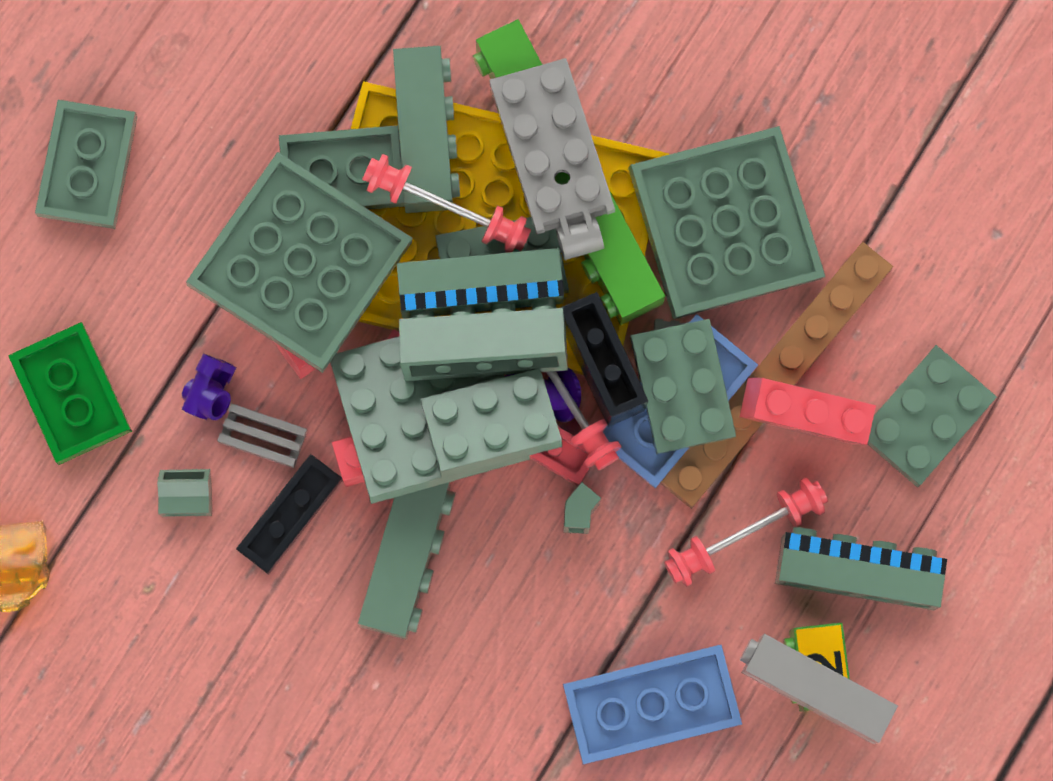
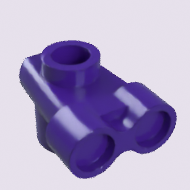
M203 353L195 369L197 371L195 378L189 380L183 388L182 398L185 402L182 410L205 420L207 418L218 420L223 417L231 402L230 393L224 390V387L227 383H230L237 367L224 360Z

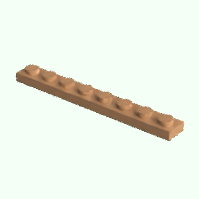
M862 242L749 378H765L795 386L894 266ZM747 380L728 401L736 437L690 447L661 481L665 488L691 509L763 424L762 422L739 417Z

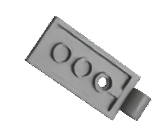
M567 59L557 60L490 79L492 95L536 234L556 229L558 243L564 260L604 249L601 231L595 217L614 213L615 207ZM564 172L570 176V180L567 184L561 185L555 181V176L558 173Z

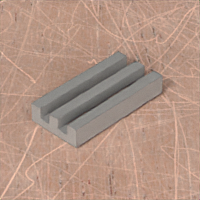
M231 403L227 419L225 418L222 433H220L217 441L221 444L294 468L304 443L307 429ZM237 416L293 434L296 436L294 442L235 421ZM234 430L290 449V456L230 437L231 432Z

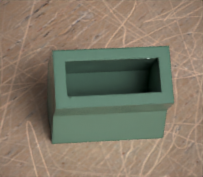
M210 469L160 470L157 481L158 514L160 516H212Z
M582 482L565 502L563 533L588 534L590 530V516L600 505L601 497Z

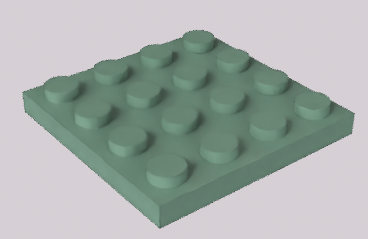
M780 126L631 164L628 167L673 320L821 280L825 277Z
M277 152L187 279L186 284L197 293L323 373L411 245L412 237Z
M399 336L336 353L330 362L371 504L530 460V456H525L464 473L441 477L422 409L421 399L504 378V375L405 381L400 366Z

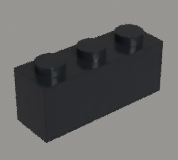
M595 292L561 307L564 311L566 338L598 407L608 424L607 426L610 427L644 412L648 399L598 293Z

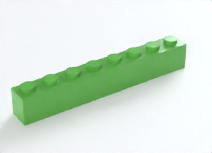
M519 19L476 39L477 53L472 56L482 77L489 75L490 79L543 65ZM561 172L554 179L558 184L564 185L569 182L570 176L567 173ZM610 193L615 212L595 217L601 231L604 249L585 254L586 260L582 261L581 264L591 283L597 281L604 293L600 299L609 318L611 319L616 316L621 326L663 305L665 294Z

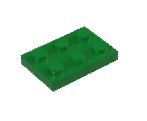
M82 322L8 355L58 465L132 432Z

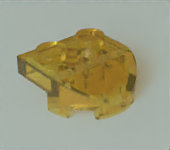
M44 521L0 525V612H11L27 607L30 604V599L41 588L45 589L48 584L50 570L47 566V535Z

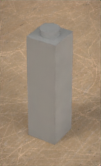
M766 634L760 636L758 642L750 639L740 658V661L746 664L741 672L742 674L872 744L880 743L898 705Z

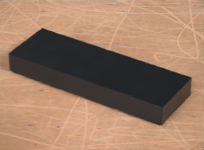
M310 454L236 550L269 575L343 481L342 477Z

